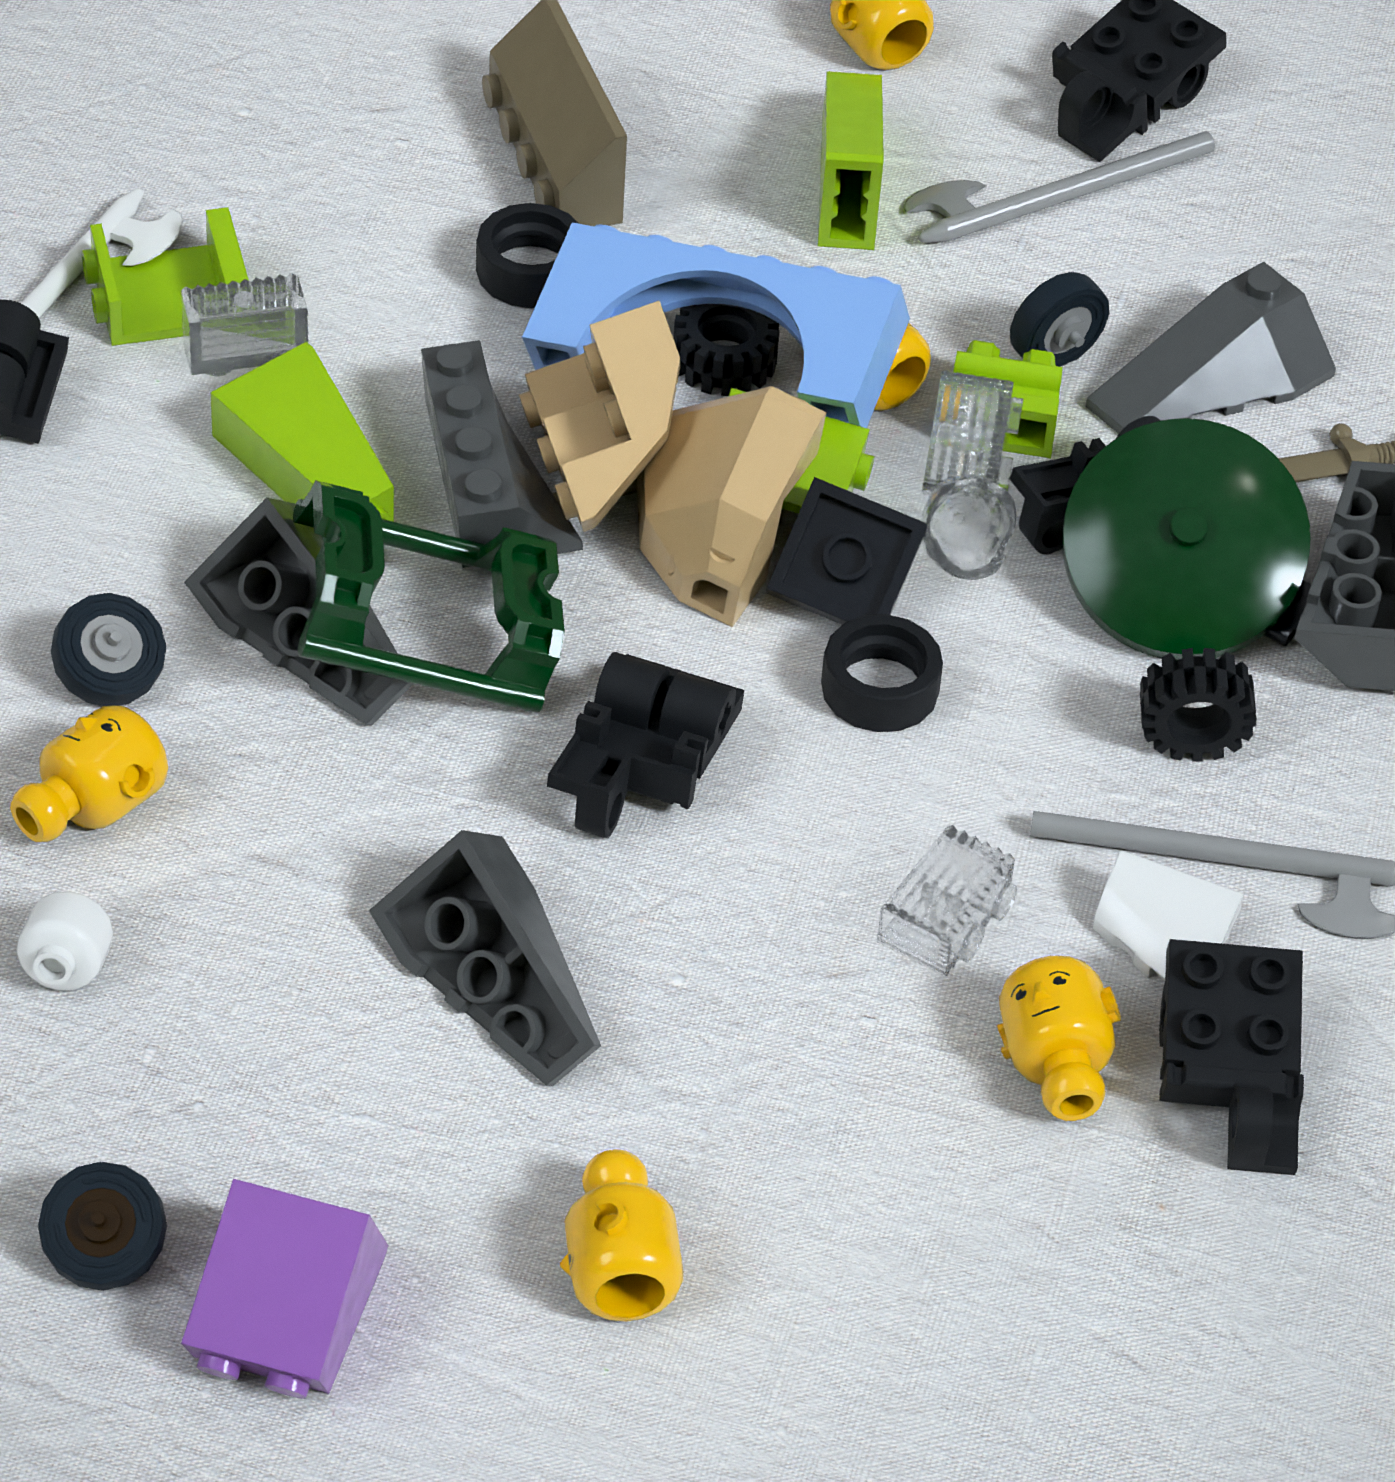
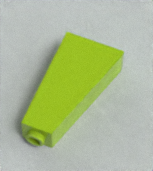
M827 71L822 116L818 246L874 250L884 162L882 75Z
M304 342L210 392L212 436L281 499L296 504L298 499H305L315 480L363 492V495L369 496V501L380 512L382 519L394 522V486L315 349L309 343Z

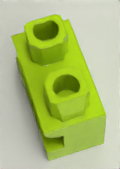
M973 340L966 352L957 351L952 380L948 384L944 401L940 441L992 449L998 416L1003 414L999 451L1051 459L1063 367L1055 365V356L1052 352L1031 349L1029 352L1024 353L1022 361L1001 358L1000 349L994 343Z

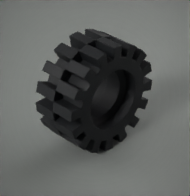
M700 304L681 307L679 315L676 314L673 334V339L680 356L679 376L685 374V383L691 387H694L699 381L702 382L701 392L710 395L714 387L722 388L721 396H729L731 388L737 387L741 391L749 392L751 391L752 383L760 389L766 384L767 377L772 378L775 373L780 335L779 323L751 309L733 305ZM727 340L739 343V345L724 346L715 344L713 341Z
M1193 648L1182 649V659L1176 660L1173 654L1169 653L1162 657V667L1152 663L1147 668V677L1142 676L1140 682L1142 728L1146 741L1148 743L1153 741L1154 749L1162 754L1170 748V757L1172 759L1181 761L1184 753H1191L1192 762H1203L1202 753L1211 752L1213 759L1216 760L1224 757V747L1229 748L1234 753L1242 748L1241 739L1249 741L1253 736V727H1256L1257 721L1252 674H1248V667L1242 661L1235 665L1234 655L1225 652L1220 659H1216L1215 649L1204 648L1203 656H1194ZM1196 702L1212 703L1210 706L1201 708L1183 707L1184 705Z

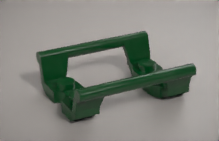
M315 480L305 499L297 500L293 512L294 523L313 527L314 533L321 535L324 542L315 559L317 598L314 601L299 641L298 656L536 713L540 712L545 701V690L561 657L565 633L562 600L548 593L559 575L557 544L549 538L505 527L502 528L501 532L487 544H482L381 518L380 512L369 501V496L363 495V492ZM384 545L491 571L494 611L497 621L508 634L509 643L503 648L485 674L363 646L365 622L369 614L372 593L377 587L385 568Z

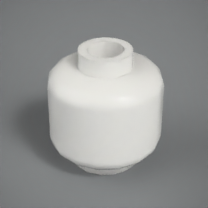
M54 892L41 898L30 911L19 935L17 955L21 967L30 978L42 986L58 991L77 990L88 985L100 972L111 946L113 928L110 917L100 904L85 895L75 892Z

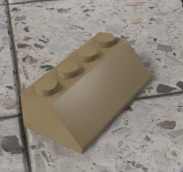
M541 0L490 50L489 74L482 77L485 102L488 108H496L499 114L502 137L506 143H513L516 149L520 174L524 179L530 178L534 186L536 204L551 205L567 212L579 224L595 226L603 224L610 226L623 223L627 134L558 0Z

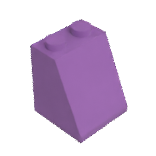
M233 1179L181 1344L194 1358L199 1359L196 1368L205 1373L229 1380H238L241 1370L267 1377L266 1388L300 1399H306L309 1389L329 1394L384 1262L389 1245L369 1214Z

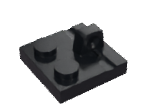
M814 477L767 585L766 593L841 625L864 615H891L926 534L928 524Z

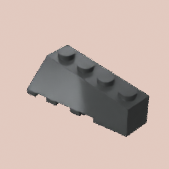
M480 340L422 348L425 401L455 537L487 544L505 527L551 539L557 544V554L583 550V541L571 522L566 520L561 506L506 420L489 380ZM462 564V568L472 567Z
M1352 461L1329 535H1327L1317 572L1313 578L1307 602L1294 639L1347 687L1395 691V464Z

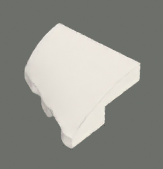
M1121 850L1101 896L1092 929L1111 946L1125 950L1131 956L1133 965L1147 978L1157 973L1165 980L1166 950L1169 939L1225 944L1241 910L1244 894Z

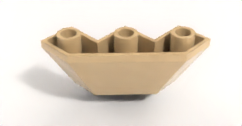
M660 301L590 324L592 343L583 346V354L525 374L529 391L519 394V398L530 428L542 425L545 436L536 439L545 467L548 474L559 470L563 482L554 486L565 518L569 520L577 517L583 532L594 529L668 440L676 385L680 371V356Z
M773 386L673 410L668 440L637 476L640 550L678 601L730 627L734 626L767 580L783 500L818 454L827 412Z

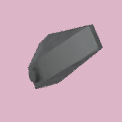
M1262 262L1219 286L1088 396L1086 407L1119 434L1128 424L1144 416H1155L1161 421L1168 419H1191L1192 415L1221 409L1224 415L1227 416L1243 412L1244 404L1265 398H1271L1274 404L1291 401L1333 378L1336 367L1304 292L1268 264Z
M266 497L184 583L219 629L231 637L241 639L261 652L263 658L277 667L287 669L308 683L312 690L365 725L372 726L413 683L298 656L299 641L314 601L317 598L315 559L324 542L321 535L314 533L313 527L293 522L295 503ZM369 606V614L365 622L363 646L397 653L373 609Z
M461 830L369 910L397 959L406 969L416 977L425 978L445 995L444 1000L460 1013L468 1014L490 1033L492 1041L546 1086H554L601 1047L536 889L503 836Z

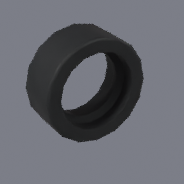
M536 203L509 205L493 212L480 225L476 239V272L480 285L493 298L511 306L535 308L555 260L536 265L521 264L503 257L501 253L524 246L542 247L559 253L571 223L578 222L567 212L551 205Z
M883 614L864 615L845 622L830 635L824 651L821 678L824 700L836 716L857 728L873 732H892L917 725L934 710L939 696L943 669L940 646L926 629L909 619ZM882 658L899 662L912 670L918 678L900 687L880 688L864 684L851 676L846 669L850 665L865 659Z

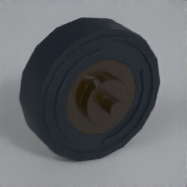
M96 1162L76 1167L56 1181L42 1203L38 1230L42 1250L58 1274L79 1287L104 1291L129 1285L149 1271L163 1250L167 1222L163 1202L147 1178L126 1165Z

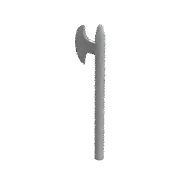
M1204 131L977 208L966 198L987 185L979 181L970 180L943 182L916 192L906 200L903 208L905 213L925 210L941 213L945 218L921 232L918 239L922 243L947 242L1211 153L1215 149V143L1212 135L1208 131Z
M1033 811L1030 836L1338 879L1336 896L1330 902L1323 904L1297 903L1300 914L1311 925L1328 933L1348 938L1374 939L1390 936L1395 933V915L1378 910L1370 899L1371 884L1395 885V861Z

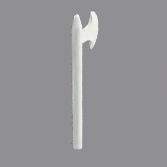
M139 188L118 198L95 222V224L102 223L107 244L114 240L128 244L133 248L122 265L134 266L157 257L173 244L180 234L183 225L182 215L175 209L154 221L146 222L133 219L132 217L143 197V191ZM90 229L21 302V304L34 311L38 318L45 313L83 271L81 252L82 250L91 249Z

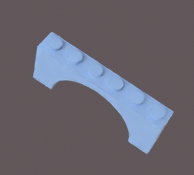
M572 222L522 339L534 368L537 370L583 354V346L592 343L590 324L656 301H660L663 312L700 304H726L751 309L773 319L787 329L804 350L802 378L797 391L799 399L827 412V417L867 428L910 317L901 285L893 284L881 277L861 278L840 274L824 266L809 268L783 263L774 257L766 255L751 257L730 253L714 245L699 247L673 242L661 235H649L646 237L620 232L608 225L588 226Z

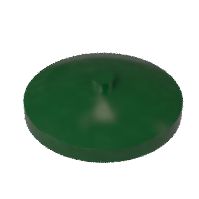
M1190 418L1168 419L1149 423L1126 432L1100 450L1088 463L1074 485L1068 500L1062 534L1063 559L1070 585L1085 611L1097 625L1122 644L1141 653L1158 658L1172 653L1176 660L1182 659V649L1193 648L1194 656H1203L1204 648L1215 649L1217 658L1225 652L1231 654L1261 638L1275 626L1289 609L1299 591L1307 569L1311 541L1310 523L1305 502L1294 478L1275 454L1251 436L1221 423Z

